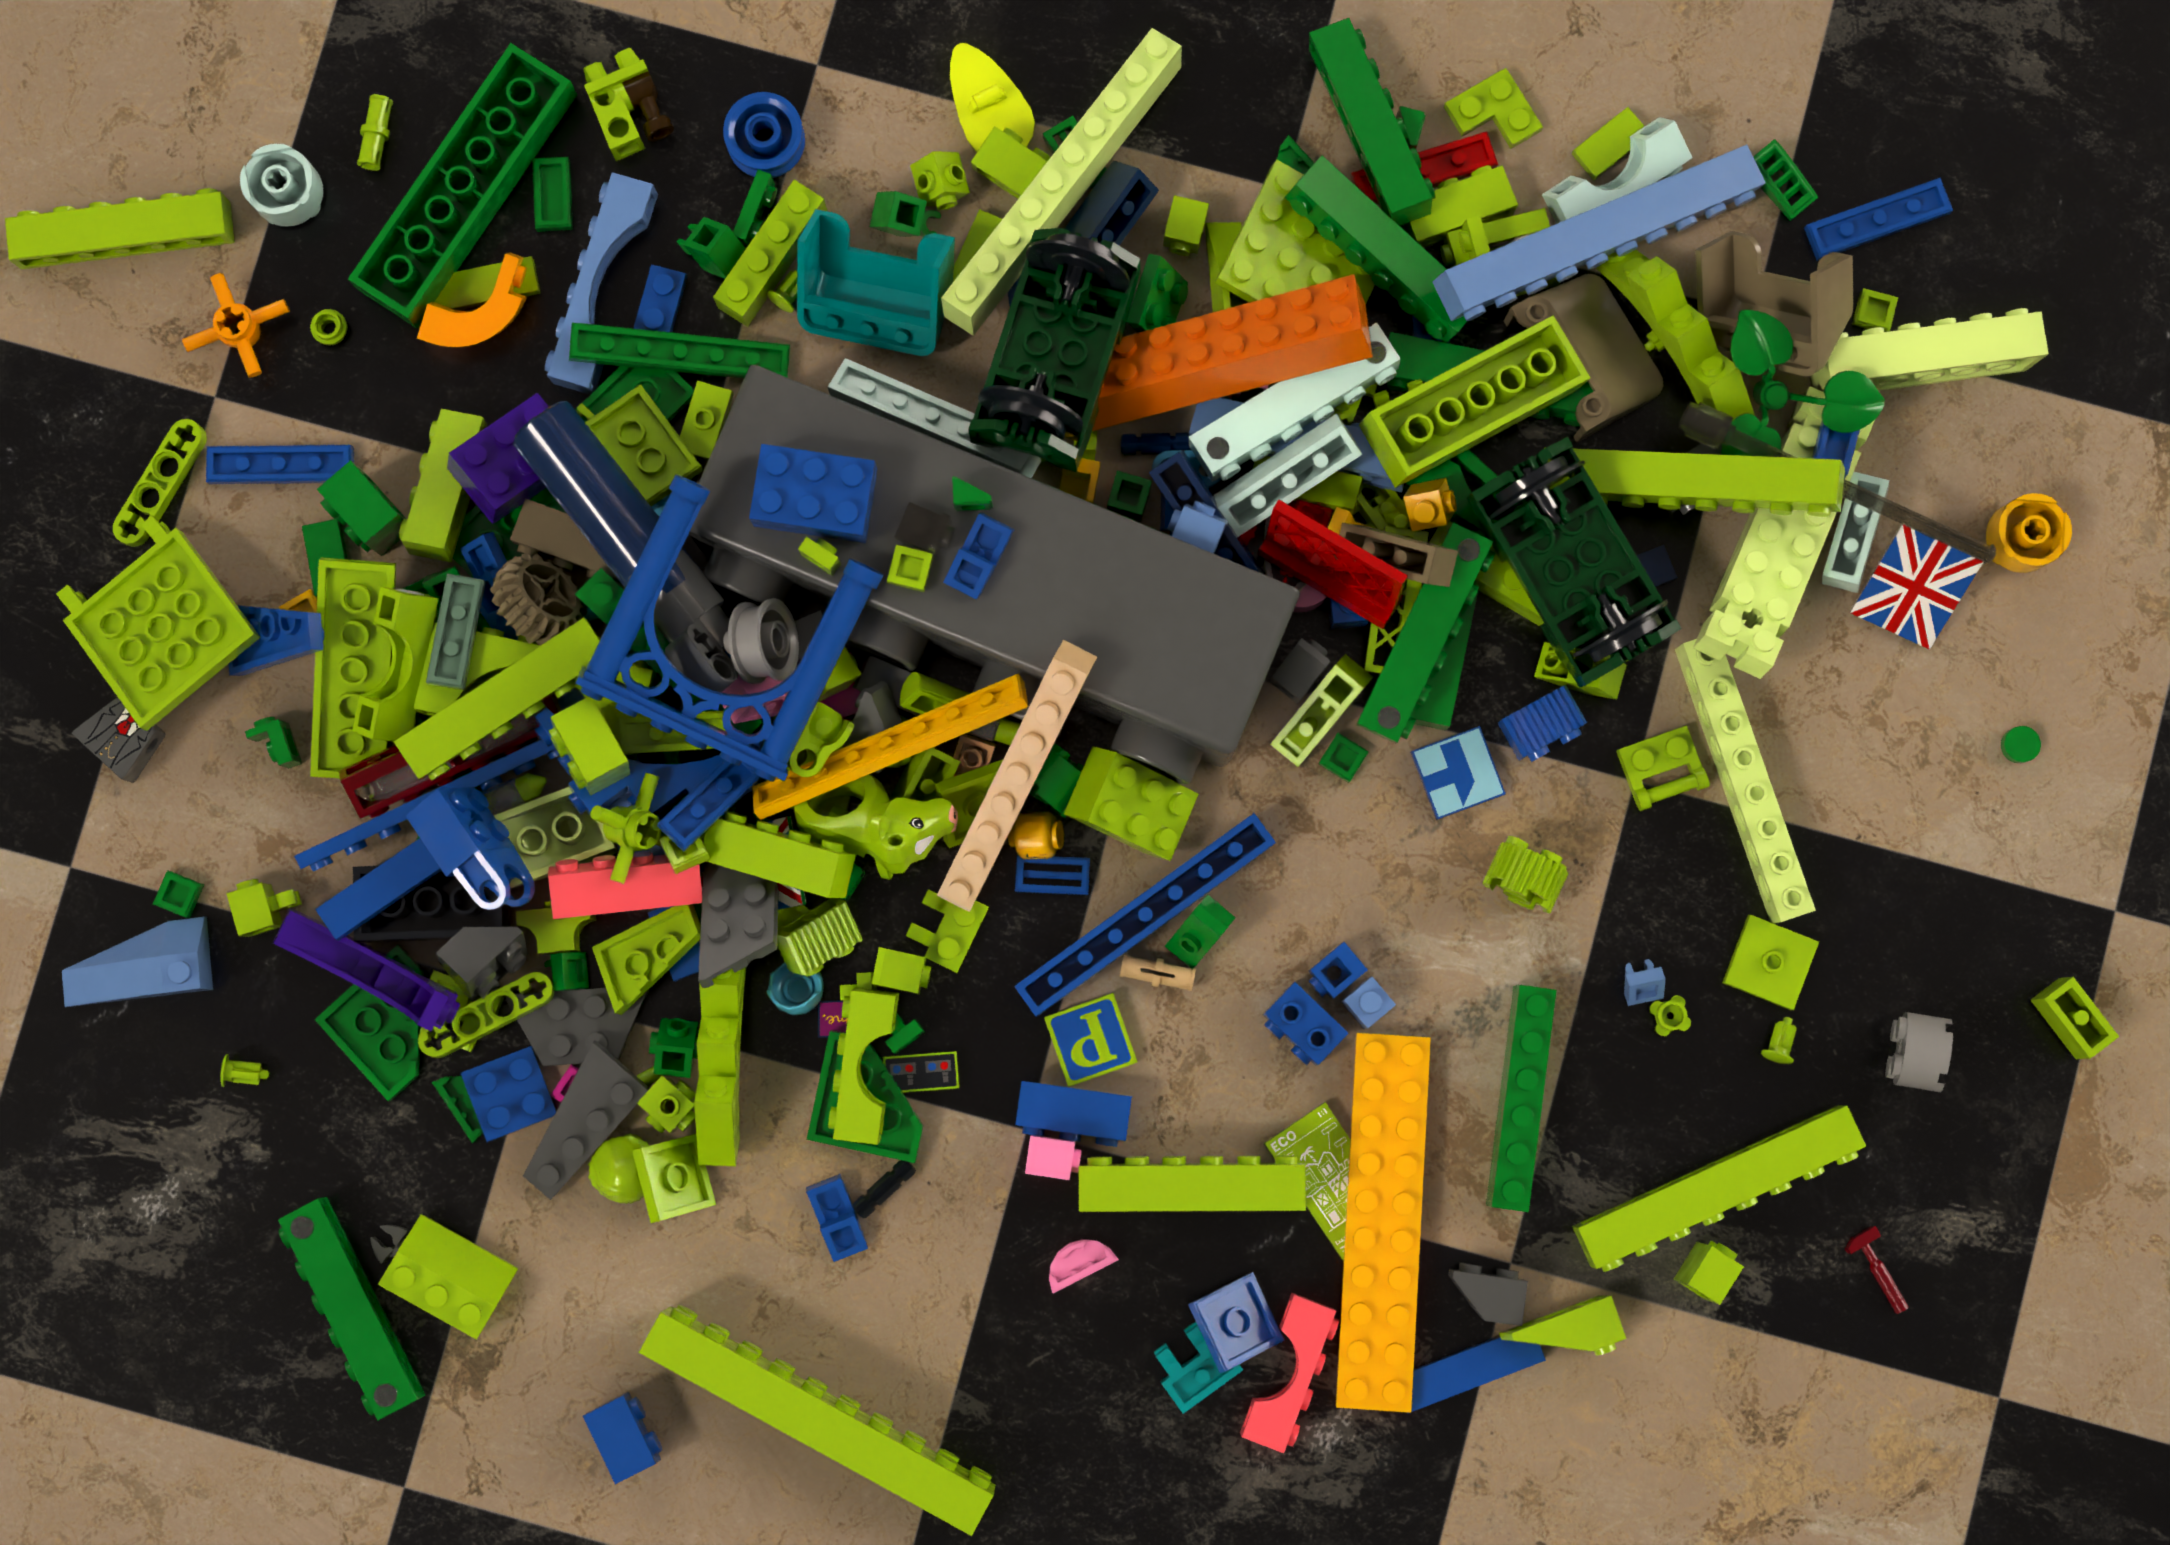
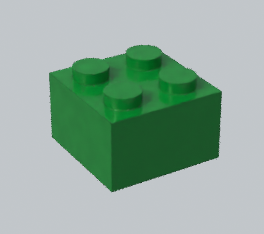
M351 460L317 488L319 493L325 498L320 502L323 508L343 526L349 525L344 531L356 545L361 546L367 553L372 549L382 556L400 541V526L403 519L406 518L374 481Z

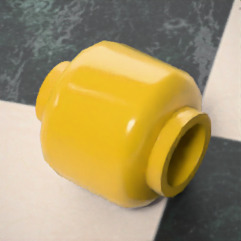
M1049 811L1023 812L1018 815L1008 835L1010 847H1015L1017 854L1025 860L1052 858L1058 849H1062L1064 844L1062 821L1056 820V817Z

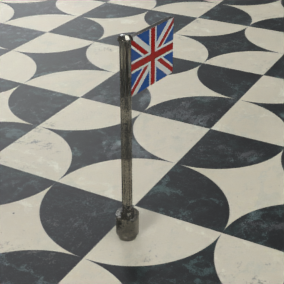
M1690 401L1677 427L1685 432L1684 436L1715 450L1721 444L1724 446L1729 444L1753 456L1797 458L1736 430V426L1731 424L1733 416L1702 402L1697 405ZM1844 479L1842 497L1901 523L1850 609V613L1930 650L1982 564H1989L1995 558V545L1989 546Z

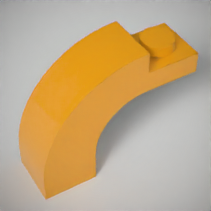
M513 253L505 254L491 297L476 310L460 311L435 302L428 303L417 339L439 346L464 347L488 340L506 329L520 313L527 296L513 292L514 287H521L527 267L521 266L524 257Z

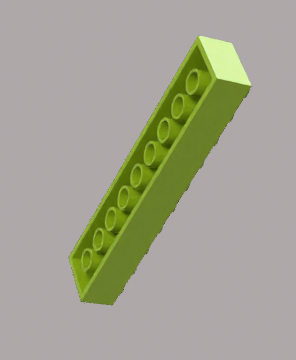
M678 1305L677 1308L670 1306L660 1312L638 1353L970 1536L973 1535L994 1495L996 1485L990 1481L992 1479L990 1474L975 1466H972L971 1470L958 1464L959 1458L956 1455L942 1448L938 1452L931 1450L925 1446L926 1440L920 1435L909 1430L906 1431L905 1435L891 1428L894 1424L893 1421L877 1412H874L871 1417L859 1410L861 1406L859 1402L844 1394H841L840 1398L826 1392L828 1386L820 1380L811 1376L807 1380L793 1374L796 1368L778 1358L771 1362L762 1357L763 1350L758 1346L743 1340L742 1344L728 1338L730 1332L725 1328L712 1322L709 1326L696 1320L698 1314L682 1305Z

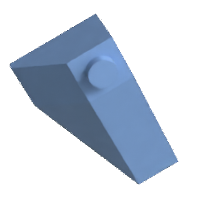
M207 917L167 921L62 970L65 1007L213 990Z

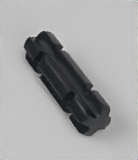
M899 1160L892 1167L893 1171L886 1172L866 1191L868 1194L865 1196L861 1195L853 1203L852 1207L863 1219L867 1218L876 1210L875 1206L877 1204L880 1206L902 1186L901 1182L903 1180L906 1182L915 1174L916 1170L910 1162Z

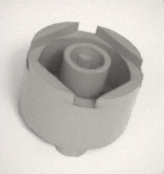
M1904 1012L1903 1016L1899 1017L1898 1020H1893L1890 1041L1897 1042L1894 1055L1888 1056L1886 1078L1893 1079L1894 1085L1942 1092L1945 1084L1938 1083L1940 1074L1948 1075L1953 1033L1946 1032V1028L1953 1025L1952 1019Z

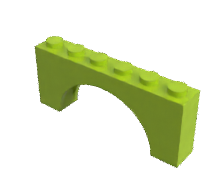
M434 622L413 709L419 714L433 716L541 645H538L536 641L529 644L523 635H519L518 640L504 638V632L500 630L482 627L481 632L476 631L465 690L430 685L426 683L437 627V623ZM639 660L633 663L630 667L632 679L646 687H653L656 678L654 671L648 669L649 665L646 662ZM619 671L616 680L624 683L622 674ZM576 684L577 687L575 689H577L585 698H587L588 696H586L580 691L582 686ZM605 697L601 701L593 699L619 744L617 717L629 715L616 709L617 703ZM625 754L626 758L636 760L638 755Z

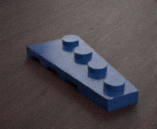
M237 605L261 638L228 664L229 676L247 675L324 650V629L321 624V613Z

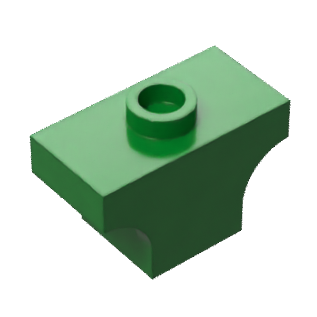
M1207 894L1167 942L1165 947L1192 969L1200 962L1236 917Z

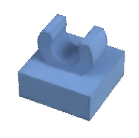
M1647 959L1644 962V971L1634 972L1631 963L1626 964L1624 996L1628 1006L1664 999L1666 979L1662 967L1654 968L1652 961Z

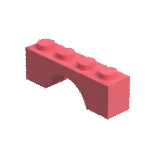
M1291 1293L1279 1328L1293 1344L1296 1355L1294 1373L1288 1384L1279 1392L1267 1397L1252 1398L1240 1431L1242 1438L1281 1453L1285 1452L1287 1445L1294 1446L1300 1430V1425L1295 1424L1300 1409L1303 1411L1307 1410L1313 1395V1390L1308 1388L1313 1374L1320 1375L1325 1363L1326 1354L1321 1353L1326 1339L1332 1341L1339 1324V1319L1334 1318L1336 1310Z

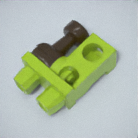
M631 48L620 51L614 56L620 69L608 75L601 62H595L584 67L587 82L584 87L616 161L646 149L630 112L640 108L647 120L643 130L649 141L661 140L674 131L670 118L660 115L656 103L657 89L644 60H639Z

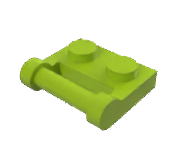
M1687 725L1616 751L1634 801L1640 811L1651 808L1652 803L1694 788L1700 791L1710 786L1707 773L1702 767ZM1687 765L1690 775L1648 790L1645 789L1642 780Z

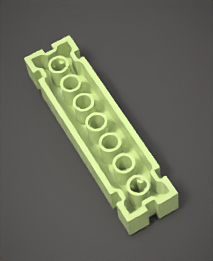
M1811 386L1803 394L1825 398L1824 392ZM1797 401L1786 426L1790 429L1781 438V453L1779 457L1812 458L1825 405ZM1874 421L1860 429L1849 473L1844 479L1842 499L1861 455V452L1858 450L1867 441ZM1755 508V512L1750 513L1710 606L1709 611L1713 613L1703 623L1693 649L1717 660H1721L1726 654L1734 657L1736 661L1733 667L1761 679L1774 666L1784 642L1780 637L1791 625L1837 512H1831L1828 517H1816L1808 515V510H1793L1791 515H1777L1770 513V509Z

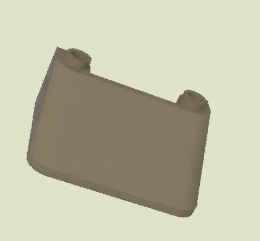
M1585 274L1528 297L1512 306L1504 319L1507 327L1519 322L1523 327L1530 328L1554 315L1591 377L1587 382L1593 392L1583 397L1576 407V419L1581 426L1573 437L1576 443L1654 400L1662 391L1663 378L1605 281L1597 275Z

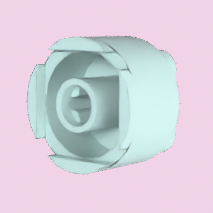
M269 144L257 149L251 155L252 158L241 170L240 186L245 199L264 219L271 224L279 226H295L319 213L323 198L322 180L316 169L303 154L285 144Z

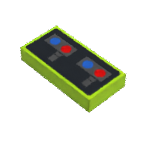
M957 1051L883 1057V1063L903 1093L960 1088Z

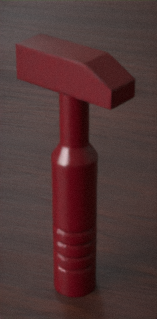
M1870 1226L1850 1238L1845 1250L1847 1254H1852L1862 1249L1870 1263L1871 1272L1896 1314L1907 1310L1909 1306L1885 1264L1877 1258L1869 1244L1881 1237L1877 1227Z

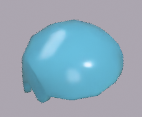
M784 962L775 971L770 973L768 990L766 992L779 1011L790 1015L806 1014L813 1010L822 998L823 977L820 972L811 976L793 973L787 969V965Z

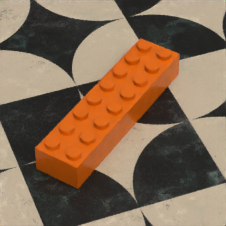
M1355 275L1345 276L1122 337L1120 345H1115L1098 398L1099 411L1092 431L1372 358L1366 304Z

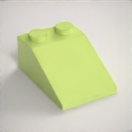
M569 787L493 815L508 829V838L515 846L516 851L534 881L548 877L549 867L555 866L557 861L575 859L578 860V864L593 862L595 857L618 853L616 844L609 841L604 835L603 823L593 820L587 811L580 814L570 802L568 796L572 792ZM514 878L510 882V889L524 884L520 879Z

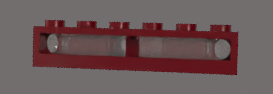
M551 696L542 701L545 708L547 707L554 715L559 713ZM538 713L528 719L523 714L510 722L514 727L512 730L496 740L492 735L479 742L482 747L480 751L464 761L459 755L448 762L450 770L433 781L428 776L424 779H418L396 745L340 770V781L360 819L368 815L370 818L380 816L390 809L389 805L395 802L414 800L423 794V789L429 786L448 784L457 778V773L468 768L471 770L482 768L490 763L491 757L502 752L504 754H511L521 749L525 745V741L536 736L539 738L535 732V729L539 727L535 718Z

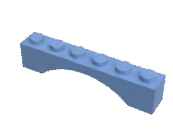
M612 172L609 182H604L599 194V203H602L598 216L594 215L590 221L588 236L591 239L587 250L583 249L580 253L577 269L580 270L577 283H572L569 287L566 301L570 305L566 317L559 319L556 328V337L559 339L555 351L551 350L545 363V371L548 372L547 376L555 385L590 395L597 389L604 364L569 361L572 322L595 325V304L598 289L608 266L617 253L633 237L648 228L658 197V193L651 183Z

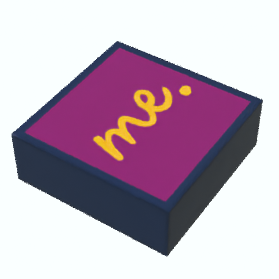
M820 1001L818 1003V1038H828L830 1030L846 1033L848 1018H842L843 1001Z

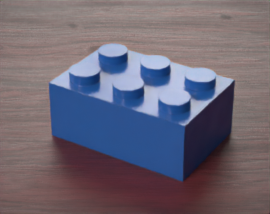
M761 444L749 519L754 527L866 543L878 471L875 460Z

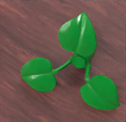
M1743 309L1739 311L1737 325L1730 346L1732 361L1740 371L1748 375H1761L1767 369L1768 373L1763 375L1762 380L1758 381L1753 388L1754 401L1760 405L1758 411L1762 416L1761 422L1756 416L1749 413L1741 414L1732 420L1723 436L1721 455L1779 457L1781 453V438L1775 429L1766 427L1769 422L1768 410H1778L1784 407L1788 400L1825 405L1821 417L1823 424L1829 429L1841 433L1858 431L1872 423L1879 416L1885 405L1884 397L1868 377L1856 371H1842L1832 376L1824 388L1825 398L1789 392L1784 383L1772 378L1776 373L1775 365L1785 363L1792 355L1793 340L1790 332L1783 323L1771 315L1755 310Z

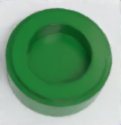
M2014 727L2008 730L2001 739L2002 753L2011 762L2025 763L2031 761L2040 752L2041 741L2039 735L2030 727Z

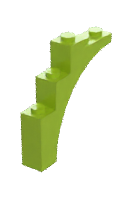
M1636 249L1621 257H1618L1616 252L1608 255L1609 260L1597 266L1596 269L1611 281L1632 303L1660 339L1689 386L1702 412L1710 435L1712 437L1716 436L1717 440L1722 444L1724 433L1732 420L1744 413L1755 416L1741 371L1731 360L1718 351L1708 318L1687 304L1677 271L1657 256L1650 260Z
M747 966L735 973L731 968L712 979L714 985L708 988H702L699 983L702 1017L697 1039L699 1078L694 1100L699 1165L736 1167L740 1143V1044Z

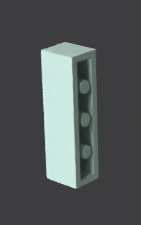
M1336 413L1216 493L1214 497L1217 507L1239 537L1269 517L1278 500L1286 504L1290 503L1361 456L1362 453L1356 441Z

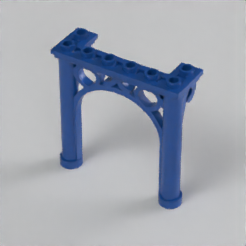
M675 474L669 486V489L672 490L591 660L586 667L582 666L575 684L582 686L580 691L590 698L601 701L605 697L616 702L615 708L629 716L636 717L640 713L652 719L650 724L663 732L671 733L674 729L687 735L685 741L695 747L705 750L708 745L721 751L719 756L734 765L740 766L741 762H745L755 767L754 773L766 780L774 782L777 777L785 781L788 775V761L872 589L878 588L884 575L864 563L849 558L843 570V575L801 661L792 674L780 684L762 692L744 695L726 694L705 688L687 678L670 662L659 644L654 625V609L658 596L702 505L705 504L710 490L704 486ZM644 621L646 639L650 650L635 651L628 655ZM639 660H656L663 674L662 681L655 687H646L641 683H637L630 676L632 664ZM619 671L622 674L624 683L616 680ZM669 678L676 683L673 690L680 695L683 701L682 711L654 698V696H658L669 686ZM788 692L774 722L771 723L770 714L763 703L772 701ZM692 694L701 699L693 704ZM719 704L727 705L722 717L725 731L696 718V716L704 710L713 709L718 711ZM753 706L763 719L762 728L755 734H746L741 730H737L730 721L731 715L735 710Z

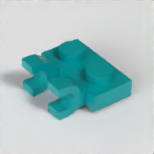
M1196 1321L1185 1328L1184 1332L1199 1353L1185 1364L1180 1365L1166 1343L1154 1351L1156 1358L1169 1374L1160 1382L1183 1414L1243 1371L1239 1364L1226 1372H1219Z

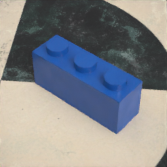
M1022 1081L1015 1125L1023 1126L1022 1134L1044 1137L1045 1130L1059 1131V1139L1081 1142V1135L1096 1137L1095 1144L1117 1147L1118 1140L1126 1141L1132 1096Z

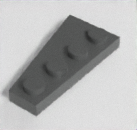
M596 1040L592 1043L523 1174L524 1178L550 1200L650 1089Z

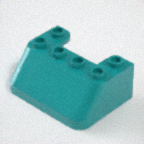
M815 209L797 240V319L799 324L807 332L917 356L931 354L939 341L945 318L941 297L953 283L955 237L936 233L925 235L918 245L917 260L850 247V228L847 221L836 213Z

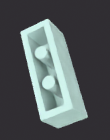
M1853 472L1822 575V584L1858 593L1888 493L1890 480Z

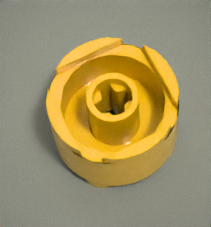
M2025 494L2012 500L1995 511L1987 525L1986 544L1990 552V558L1995 564L2018 573L2033 572L2050 564L2061 556L2070 544L2072 524L2068 514L2063 512L2056 504L2058 503L2057 501L2044 494Z

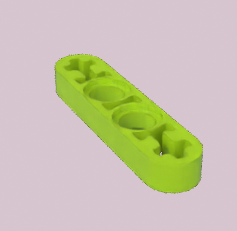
M181 419L174 423L113 523V533L125 545L131 547L140 546L150 537L141 525L146 519L133 512L134 509L137 508L142 513L149 515V517L153 515L159 521L203 450L207 441L206 432L195 421ZM192 430L195 440L184 443V439L180 437L181 433ZM175 446L187 455L183 458L178 453L171 451V448ZM168 458L176 459L178 462L177 472L170 477L163 476L160 472L162 462ZM149 489H156L159 493L158 503L152 508L144 507L141 500L143 493ZM127 523L135 524V527L139 529L136 536L133 534L128 535V532L124 529Z
M541 972L529 973L486 995L484 999L480 998L458 1009L452 1021V1028L460 1038L459 1041L455 1042L454 1037L450 1036L441 1041L443 1048L440 1050L433 1046H427V1043L432 1040L430 1035L432 1032H436L440 1036L450 1032L446 1027L448 1022H444L441 1029L434 1026L432 1031L425 1028L421 1030L418 1037L419 1048L423 1053L432 1058L445 1057L548 1004L555 992L553 990V982L547 975ZM536 980L539 984L546 983L547 987L542 990L544 996L540 999L535 995L524 998L523 1000L528 1005L522 1008L520 999L513 993V990L519 988V992L524 994L532 989V981ZM499 997H510L514 1003L511 1014L505 1017L497 1016L493 1009L495 1001ZM469 1013L476 1014L480 1019L478 1030L472 1034L463 1033L460 1028L462 1017Z

